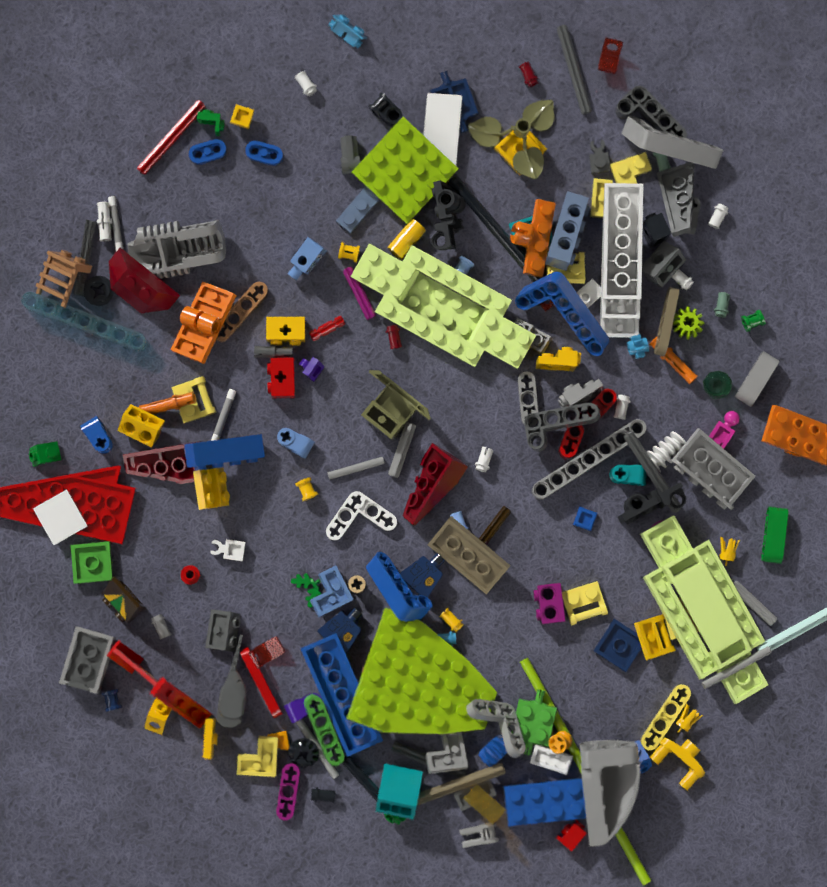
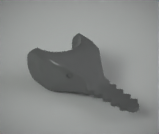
M241 634L239 635L233 662L225 684L221 688L218 701L217 722L221 727L228 729L234 728L241 723L242 715L245 711L246 689L237 670V660L243 637Z

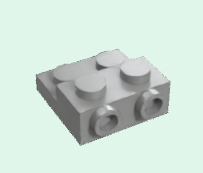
M599 379L595 382L590 380L582 389L579 383L576 385L572 383L563 389L564 392L559 397L558 403L561 408L585 404L601 393L603 384Z

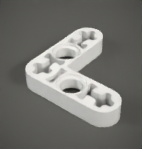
M355 491L349 495L326 529V534L330 540H339L358 513L385 531L393 530L397 525V519L393 514L363 493ZM359 495L361 496L360 501L362 503H357L354 506V509H357V511L354 513L350 508L345 506L347 504L351 506L353 503L352 497H357ZM370 506H375L378 509V514L374 517L367 514V509ZM343 511L351 513V519L347 522L342 521L340 518V514ZM381 511L385 513L383 515L384 518H392L393 526L385 527V522L380 519V522L376 521L380 517ZM337 519L341 524L346 525V527L343 529L342 526H340V528L338 529L340 535H334V537H332L330 528H336L338 523L334 522Z

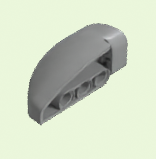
M596 740L580 743L581 772L590 846L606 844L624 824L634 805L640 778L638 747L635 742Z

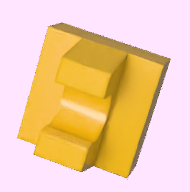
M236 104L230 123L249 129L254 110Z

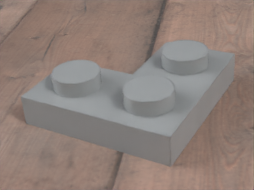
M462 732L441 734L444 751L426 753L429 774L465 770L468 768Z

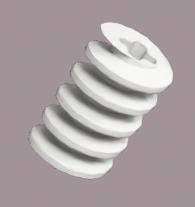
M674 431L670 433L671 438L668 436L664 438L665 443L660 441L658 443L659 447L653 446V452L647 451L659 472H661L659 466L661 465L666 468L665 461L672 463L671 456L674 457L677 451L686 443Z

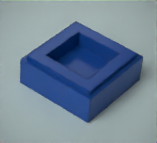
M579 506L573 525L591 531L597 513Z

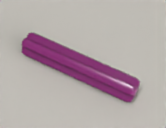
M348 267L343 270V274L365 318L370 320L376 314L360 282L351 278L354 271L353 268Z

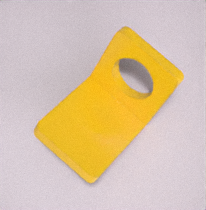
M155 698L147 714L144 728L162 735L172 709ZM150 722L157 723L160 728L153 727Z

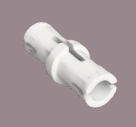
M109 202L97 203L99 217L97 225H99L100 241H112V219H110Z

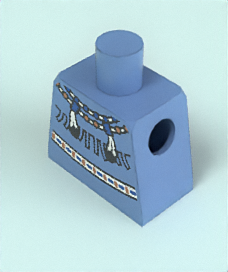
M307 237L290 262L294 266L288 275L297 281L303 272L309 274L327 250L313 239ZM303 258L307 259V263L305 265H302Z

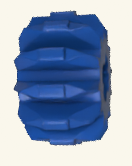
M502 735L494 737L479 751L481 760L489 767L495 765L507 754Z

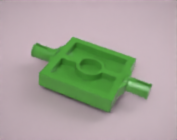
M537 689L535 700L519 699L516 715L523 740L526 742L525 752L523 753L525 755H531L533 744L549 746L548 742L553 731L557 707L549 706L543 702L545 691H541V689Z

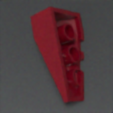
M184 444L123 454L126 474L157 478L180 484L195 482L193 471L197 470L194 467H187Z

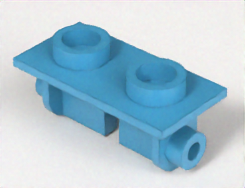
M342 14L340 16L333 15L336 20H331L328 25L331 27L330 30L340 37L346 32L347 35L344 40L352 47L359 48L362 44L360 40L368 38L364 35L365 31L358 26H352L349 23L350 20Z

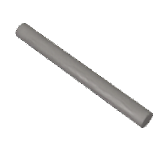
M767 646L703 681V688L707 689L771 654V649Z
M298 720L296 724L306 739L312 740L318 746L319 759L332 779L339 776L335 767L326 760L320 744L304 720Z

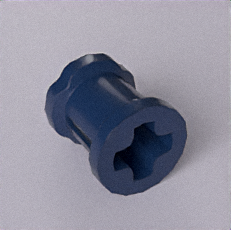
M118 689L101 693L106 703L105 712L122 708L117 695Z

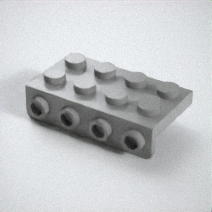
M699 428L696 429L671 460L675 464L674 468L679 473L689 475L688 480L696 487L701 485L704 488L702 492L709 498L714 496L717 499L716 504L724 510L726 508L730 510L734 508L732 504L755 478L752 472Z

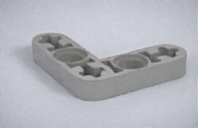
M475 699L467 705V713L471 718L499 722L506 751L511 757L517 758L525 752L524 740L515 709L512 705ZM508 727L512 729L513 734L509 731Z

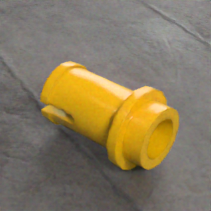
M449 608L439 616L451 627V631L454 630L455 633L464 625L462 623L463 620H459Z

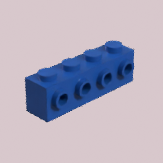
M262 434L184 444L187 467H194L195 470L206 469V465H212V468L224 467L223 463L229 462L230 466L239 465L241 460L253 463L258 462V458L265 457Z

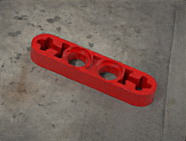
M249 647L239 651L273 718L282 715L283 713L262 672H260L261 670Z

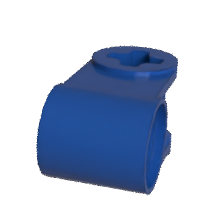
M97 416L80 426L85 436L98 452L106 454L112 450L113 443ZM101 440H103V441L105 442V443H104V445H105L104 448H102V447L100 446V445H101V443H100Z

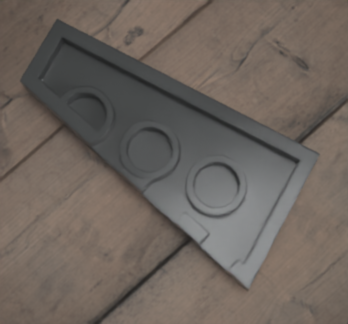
M692 162L657 173L673 237L692 231L695 165Z

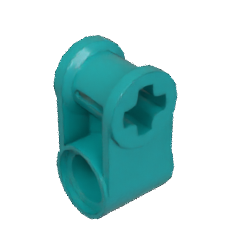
M617 465L609 472V478L614 483L637 484V486L646 485V471L642 465ZM620 470V473H623V476L618 478V475H615V472Z

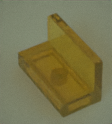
M477 784L463 798L493 825L506 812V809Z

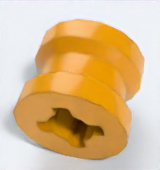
M559 731L551 736L548 743L554 753L560 754L569 749L573 741L568 732Z

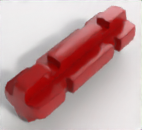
M342 316L334 318V321L331 320L319 326L317 330L310 331L309 335L313 341L320 339V336L324 337L335 331L337 327H343L345 321Z

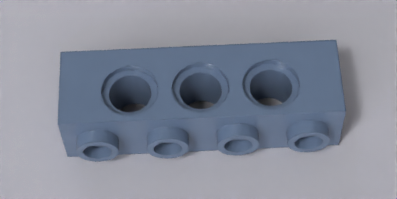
M567 191L545 265L567 271L569 264L573 265L576 254H573L574 248L578 249L581 239L578 237V233L583 232L586 223L582 221L583 216L587 217L590 206L587 205L588 197ZM560 246H565L567 250L562 249Z

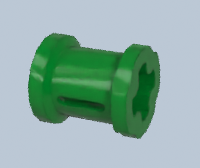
M757 310L756 313L749 316H741L746 332L751 331L754 327L766 324L761 310Z

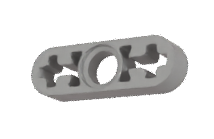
M523 372L518 377L520 413L524 426L528 410L523 411V408L535 407V410H531V413L538 412L535 377L530 372ZM524 376L532 380V382H529L528 387L529 389L533 388V391L527 390L522 392L521 389H525V383L521 382ZM526 394L531 395L534 399L530 405H526L523 402V396ZM534 419L530 424V427H534L537 424L538 419Z

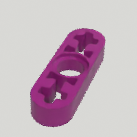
M293 763L285 765L282 770L276 810L277 816L281 820H289L294 815L300 769ZM290 767H294V771H297V774L292 776V781H296L295 785L283 783L284 779L288 780L289 774L285 771L289 770ZM291 786L294 789L292 797H285L283 795L284 787ZM281 798L286 801L293 800V804L288 803V810H291V814H287L286 817L280 812V809H283L285 802L281 803Z

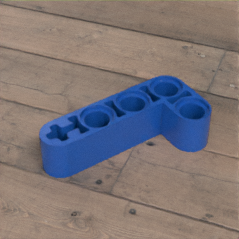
M383 552L375 554L367 564L366 569L396 617L405 622L416 619L421 621L432 608V602L426 596L413 595L388 555Z

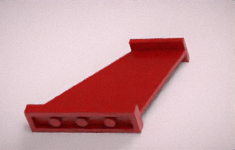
M118 640L106 655L131 674L135 670L154 685V688L150 691L154 697L199 729L205 724V720L209 719L212 715L209 710L163 677L157 680L139 665L144 658Z

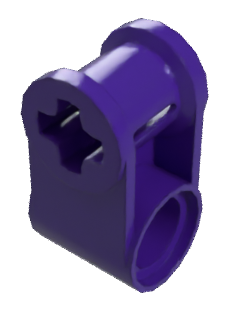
M311 693V694H315V695L319 696V697L322 699V697H321L319 694H317V693ZM307 696L294 700L284 706L292 724L308 716L304 706V700Z

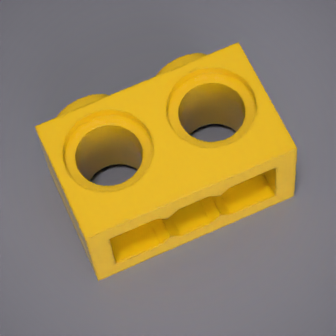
M130 404L122 415L117 431L152 448L160 436L165 420Z

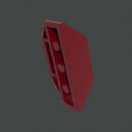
M121 247L109 260L111 290L140 313L169 310L180 297L177 292Z

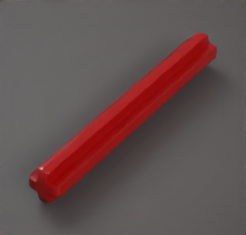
M197 100L140 163L137 167L140 173L147 174L197 118L198 112H202L206 106L200 100Z

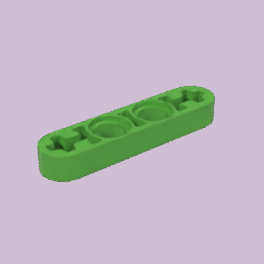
M315 694L308 695L304 700V706L324 756L331 765H340L344 760V753L325 705L319 696ZM314 699L316 702L318 701V703H316V708L318 711L321 712H315V709L312 706H309L312 704L311 700ZM320 716H324L326 720L323 726L316 725V719ZM332 734V741L325 744L323 742L324 735ZM333 747V750L339 754L337 755V760L331 758L333 754L328 748Z

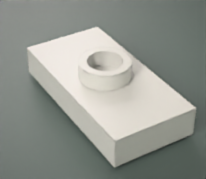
M593 278L577 292L587 308L601 297V287Z
M535 744L530 763L567 775L573 756L566 753L556 754L550 748Z

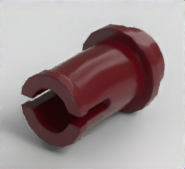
M530 62L521 64L519 69L525 79V85L533 87L538 84L539 78L535 76Z
M398 325L386 327L387 331L385 332L388 333L390 350L402 348Z

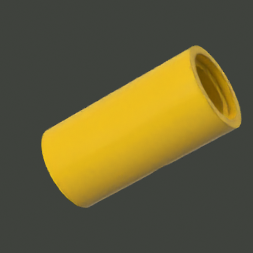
M411 219L387 248L392 254L402 260L408 253L411 245L416 244L426 230L416 220Z

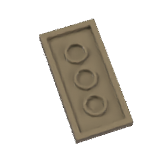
M452 516L428 543L430 548L485 594L492 589L510 567L506 561Z

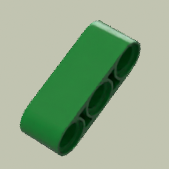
M768 506L766 512L768 516H766L764 534L766 535H764L762 553L764 554L761 555V561L781 564L784 555L788 509Z

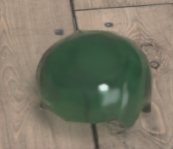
M709 372L703 379V388L709 397L722 399L730 393L732 380L725 372Z

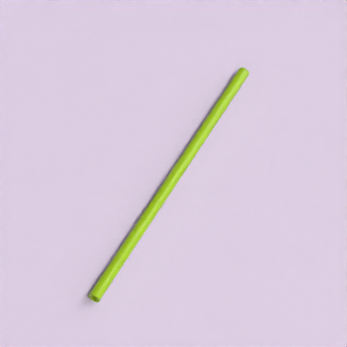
M527 657L520 661L536 693L537 689L544 690L543 702L555 707L529 658ZM557 711L554 722L557 731H566L570 734ZM572 738L573 742L568 751L573 756V760L581 772V754ZM621 827L615 836L642 885H646L651 882V879Z

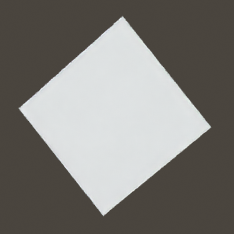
M67 490L33 508L53 545L87 527Z

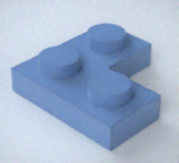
M337 566L318 574L326 590L325 593L310 600L318 618L354 600Z

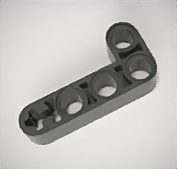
M643 86L634 87L616 106L615 112L620 119H627L628 116L638 111L656 130L668 133L673 127L674 129L673 131L671 130L670 134H679L681 137H687L686 130ZM640 93L643 99L637 100L634 94ZM620 106H627L629 112L621 111ZM647 107L655 108L656 112L649 113ZM666 120L669 123V126L663 127L660 124V121Z
M585 403L531 413L526 416L524 421L528 445L536 452L544 451L547 447V431L595 423L600 419L601 412L595 404ZM590 409H593L594 413H592V417H590L587 414L590 413ZM576 412V419L569 421V413ZM551 416L558 417L555 424H549ZM533 419H538V426L535 428H531V421ZM536 438H541L542 443L537 447L533 446V441Z

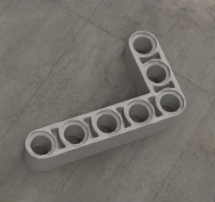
M634 116L627 117L621 133L642 149L715 169L723 153V150L716 146L655 130L646 122Z

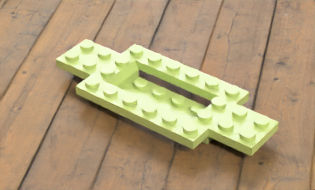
M369 243L351 275V278L384 295L375 313L473 367H476L485 351L518 369L536 337L535 334L503 317L512 302L511 299L411 245L402 262Z
M675 515L640 534L658 566V569L647 574L643 579L699 679H703L715 671L718 674L751 656L750 651L765 642L709 540L692 548ZM671 584L675 586L684 605L686 606L689 614L691 615L694 623L696 624L699 632L701 633L704 641L706 642L710 652H708L706 647L704 646L701 638L699 637L696 629L694 628L690 618L688 617ZM756 662L722 680L734 704L741 702L768 686Z

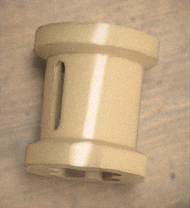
M357 575L350 578L348 586L350 591L358 594L364 591L366 584L364 578ZM356 579L358 580V582L362 581L363 583L362 585H360L359 590H357L356 587L352 588L351 586L354 584V580Z

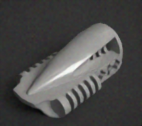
M219 220L182 227L179 221H174V226L172 222H168L167 227L165 223L160 224V227L158 224L153 227L147 226V230L145 227H139L135 240L128 243V254L155 276H158L159 279H163L164 276L166 278L170 277V273L172 277L177 276V273L179 276L183 275L184 272L185 274H190V267L223 261L226 256V244Z

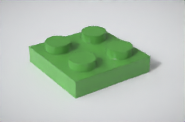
M110 542L71 545L74 584L110 581L113 578Z

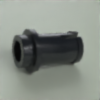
M318 787L316 789L312 788L311 800H314V803H317V801L334 803L335 790L318 789Z

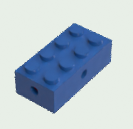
M582 778L503 786L508 826L586 818Z

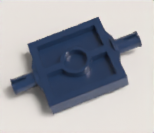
M448 71L441 72L440 75L444 84L431 89L430 93L462 96L459 128L461 133L467 132L469 130L465 120L478 115L467 80L464 78L458 81H450Z

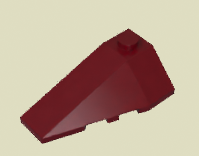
M434 443L430 445L420 464L424 466L420 477L416 476L414 482L417 483L416 490L409 495L403 517L414 526L459 482L468 467L457 457Z

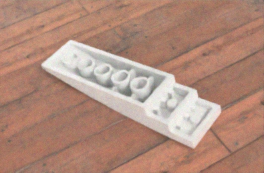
M604 184L600 326L608 337L639 335L642 283L643 184Z

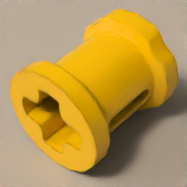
M341 242L338 259H351L357 263L360 246H349Z
M311 477L295 483L303 496L302 501H307L318 495V492H315L310 482L312 480Z

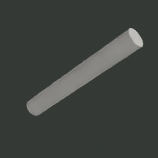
M382 456L327 473L329 480L385 463Z

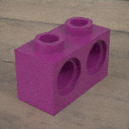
M561 583L537 585V590H533L534 601H538L539 609H536L537 621H541V625L565 622ZM544 589L552 591L553 596L550 600H546L543 597ZM547 608L555 611L553 619H548L545 616Z

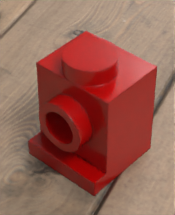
M577 820L571 825L567 823L561 831L563 835L561 837L557 835L555 838L569 850L573 851L586 835V832L583 830L585 826Z

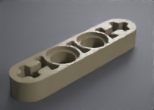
M669 287L667 290L654 354L663 357L668 349L679 296V289Z

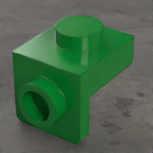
M212 110L198 112V124L216 125L215 134L220 136V131H224L225 120H222L221 114L214 113Z
M58 441L36 444L29 449V459L33 467L61 461Z

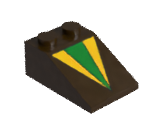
M115 576L101 593L104 597L102 601L108 608L113 607L117 611L115 615L122 623L124 621L130 623L146 609L125 583Z

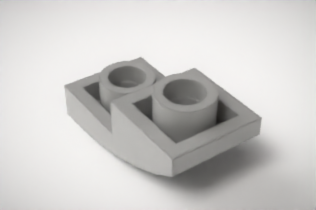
M517 318L514 322L515 324L536 335L530 348L543 354L550 344L552 337Z

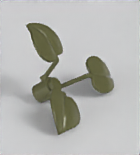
M541 100L528 105L523 111L522 119H519L515 126H511V128L503 133H500V122L493 117H483L469 124V132L479 145L490 148L498 145L499 137L514 131L517 137L523 139L524 151H518L514 155L513 166L519 174L531 179H537L542 173L544 158L541 151L536 147H531L527 150V135L531 126L536 131H546L552 126L554 121L553 100Z

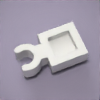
M226 539V543L223 545L220 541H212V544L219 546L217 551L210 552L212 555L224 553L223 559L243 562L246 542Z

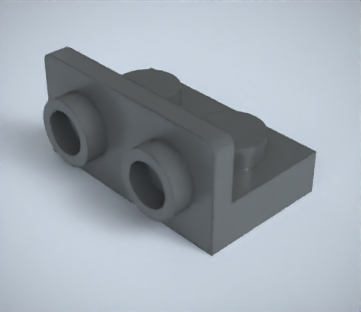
M211 609L205 648L235 652L238 643V628L241 624L240 614Z

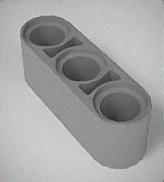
M762 351L737 391L735 398L751 407L777 367L779 360Z

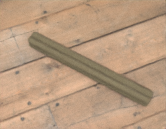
M499 763L419 792L417 806L506 773L504 765Z

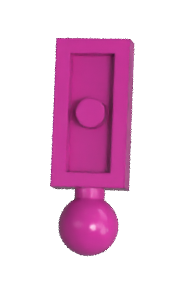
M735 411L727 412L724 416L725 423L718 421L709 435L723 449L735 433L731 426L738 424L740 420L738 413Z

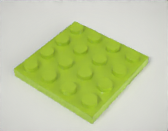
M402 117L351 173L403 222L408 224L433 197V182L441 180L446 183L459 168L407 119Z

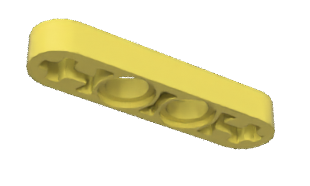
M677 685L672 690L641 737V744L644 749L654 750L659 745L691 696L688 686ZM684 688V693L686 694V697H681L679 699V702H682V704L679 706V704L675 701H672L671 698L674 697V699H676L679 695L677 690H682ZM668 704L676 706V712L673 715H669L666 712ZM657 720L665 722L666 727L664 730L658 731L655 728ZM652 729L655 733L660 734V737L655 736L652 740L654 745L647 747L645 738H650L653 733L649 732Z

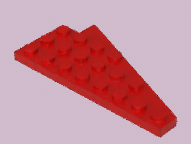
M112 466L0 487V517L42 526L33 508L67 490L87 524V527L75 534L123 545L136 488L118 484L121 466Z

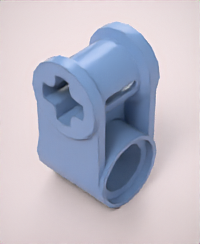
M289 428L281 429L277 435L279 444L293 453L299 454L304 459H306L315 443L310 438ZM289 433L291 440L283 442L281 434Z

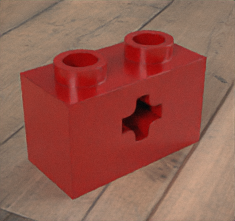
M271 358V363H267V375H271V382L267 383L268 394H271L272 399L295 398L294 358ZM279 374H283V377H286V379H283V383H279V380L276 379L279 377Z

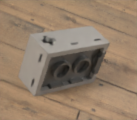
M76 626L59 683L100 694L110 660L106 655L113 648L116 637Z

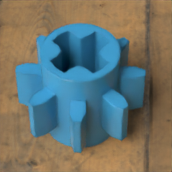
M640 334L630 337L631 341L627 342L629 355H635V359L644 357L645 352H649L647 339H641Z

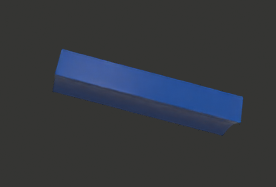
M337 633L301 647L302 654L347 757L382 742L383 739L379 731L347 719L358 682Z

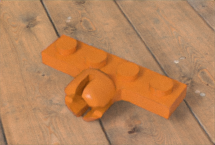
M536 199L531 224L519 221L512 226L511 232H514L515 235H510L511 242L524 246L527 250L523 274L539 278L543 277L556 203Z

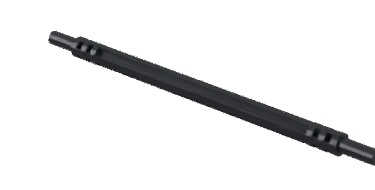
M454 173L448 180L450 185L464 198L467 205L519 266L524 269L526 255L516 244L511 242L509 235L457 174ZM528 275L533 282L541 279L539 277Z

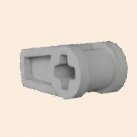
M489 822L460 829L461 836H468L474 833L481 834L479 838L463 841L462 847L498 842L499 838L496 837L494 828L496 823Z

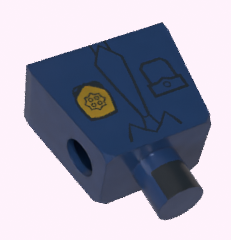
M438 553L430 561L423 555L403 570L400 575L416 593L428 598L443 575L438 568L445 560Z
M356 608L348 616L340 611L319 628L317 632L324 638L337 633L344 652L347 654L361 631V628L356 623L363 615Z

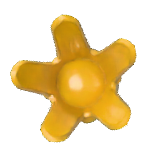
M720 537L721 554L719 559L726 560L725 566H727V561L735 560V551L740 540H738L735 546L736 540L730 538L726 549L724 538Z
M686 704L680 719L676 722L680 726L678 733L682 728L688 732L690 727L703 715L699 716V712L697 713L696 710H692L688 715L689 705Z

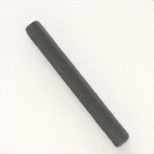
M561 25L557 27V32L581 114H589L592 109L567 25Z
M627 432L624 435V439L655 487L659 488L661 493L669 489L668 484L634 432ZM673 495L672 503L674 505H680L675 495ZM668 505L670 510L674 513L678 512L681 509H674Z

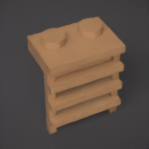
M61 250V252L47 251L49 256L47 262L44 261L43 263L45 267L43 272H40L39 276H41V279L36 284V287H38L36 294L41 295L42 290L55 295L63 299L61 306L66 308L77 273H90L92 266L85 263L86 260L81 257H72L71 252ZM50 268L69 277V283L49 275ZM46 279L66 288L65 294L44 285Z

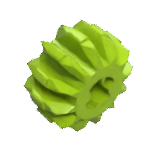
M686 307L685 312L683 309H679V314L674 315L675 321H673V326H677L673 330L674 333L680 331L681 333L678 337L681 338L685 334L687 340L690 339L691 335L696 338L697 332L701 333L703 330L700 326L704 325V321L699 320L703 315L699 314L696 316L697 309H694L691 313L690 307ZM687 320L691 321L692 324L685 326L684 322Z

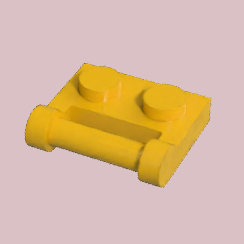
M663 614L634 623L646 660L676 651L674 645L671 644ZM656 622H657L658 629H659V632H660V635H661V638H662V641H663V644H664V647H665V648H663V645H662V642H661V639H660V636H659V633H658V630H657Z

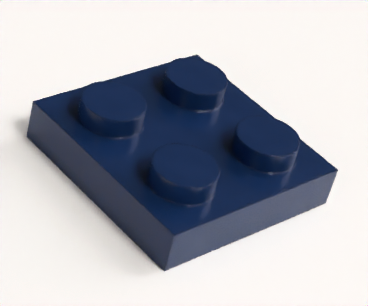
M614 618L593 651L619 669L627 672L642 647L637 633Z

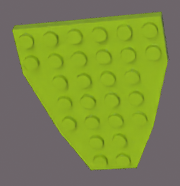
M385 608L347 719L382 733L448 734L486 728L488 721L471 718L467 713L466 707L475 699L495 701L497 691L469 660L422 621L417 619L409 622L401 621L391 609Z

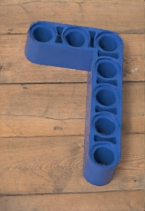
M553 272L525 286L515 299V304L519 309L528 310L551 299L587 351L593 356H600L609 343L607 334L562 273Z

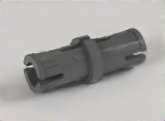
M272 345V347L255 346L254 358H293V347H276V345Z

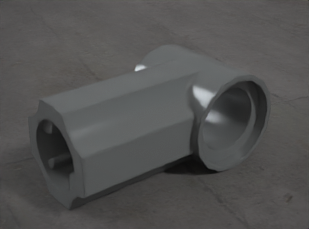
M349 135L340 138L342 175L352 174L351 172L360 163L356 136Z

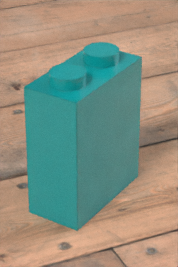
M384 764L375 812L414 820L423 771Z

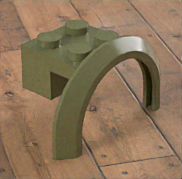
M369 370V373L385 384L386 387L375 401L372 400L361 416L392 440L416 410L428 420H431L429 410L382 372Z

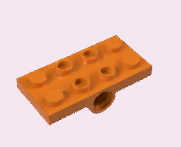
M202 281L191 307L186 306L181 312L180 322L182 326L171 347V351L205 364L237 295Z
M772 405L761 442L783 449L785 453L804 457L827 466V424L783 407Z

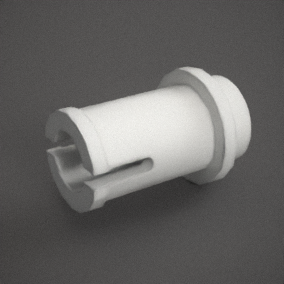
M305 71L296 75L295 79L302 87L303 94L311 96L317 91L316 85L311 82Z
M722 204L714 207L715 211L708 222V225L715 229L720 228L725 215H728L729 208Z
M679 269L672 276L682 286L681 289L686 291L694 283L692 277L689 278Z
M618 395L614 418L626 420L628 403H631L629 396Z
M482 447L478 462H475L476 470L481 472L489 470L490 467L488 465L494 450L490 448L487 450L486 447Z

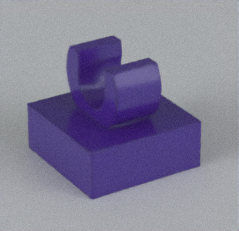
M312 357L310 362L303 358L299 364L304 369L302 373L313 382H315L325 367L314 357Z

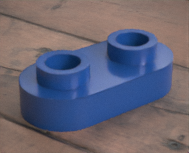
M219 139L196 144L189 150L190 160L197 165L221 159L226 154V146ZM215 147L220 148L218 153H215L213 150ZM200 152L202 153V157L196 158L195 154Z
M251 141L245 148L247 157L252 161L276 166L283 159L282 150L275 145ZM258 149L259 152L258 154L254 155L252 154V150ZM274 153L277 155V158L271 159L270 155Z

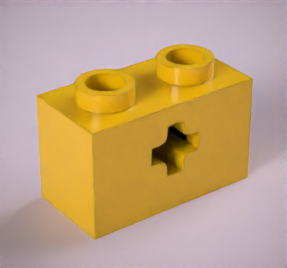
M266 317L267 342H270V345L276 346L282 345V342H290V345L293 346L301 345V342H305V317ZM285 327L288 328V331H291L288 332L286 336L283 334V332H280L284 331Z

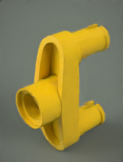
M664 737L660 742V746L650 756V759L659 765L669 752H673L678 758L682 759L690 767V771L679 784L688 791L697 779H701L705 774L703 768L694 758L700 752V749L688 739L682 746H679Z

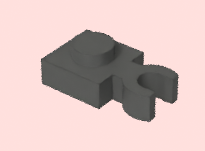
M604 140L600 141V148L594 146V141L590 143V149L594 152V154H589L591 174L610 172L608 153H603L605 147Z

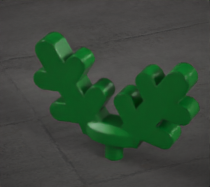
M307 573L304 574V578L297 574V578L291 579V583L297 584V588H300L302 584H304V588H308L310 583L314 587L313 589H308L307 592L312 594L305 598L306 601H309L307 606L311 608L313 606L310 600L322 594L317 585L321 581L320 579L315 581Z

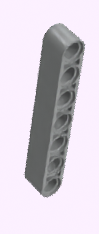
M640 419L633 420L538 481L532 488L533 497L538 500L545 499L626 447L628 443L626 441L624 444L618 443L616 436L618 434L624 436L629 431L633 432L632 426L634 424H638L641 427V433H634L637 438H640L646 431L645 422ZM607 445L610 452L603 454L600 451V446ZM591 455L594 459L593 464H586L584 456ZM570 465L576 466L578 473L575 475L570 474L568 467ZM553 476H560L562 483L555 485L552 482ZM543 486L546 489L545 495H538L536 487Z

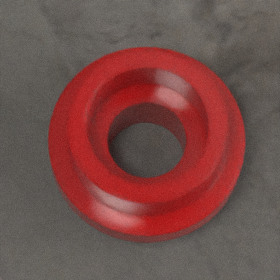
M188 565L182 569L180 576L184 583L192 585L199 580L200 572L197 567ZM192 571L194 576L187 578V572Z

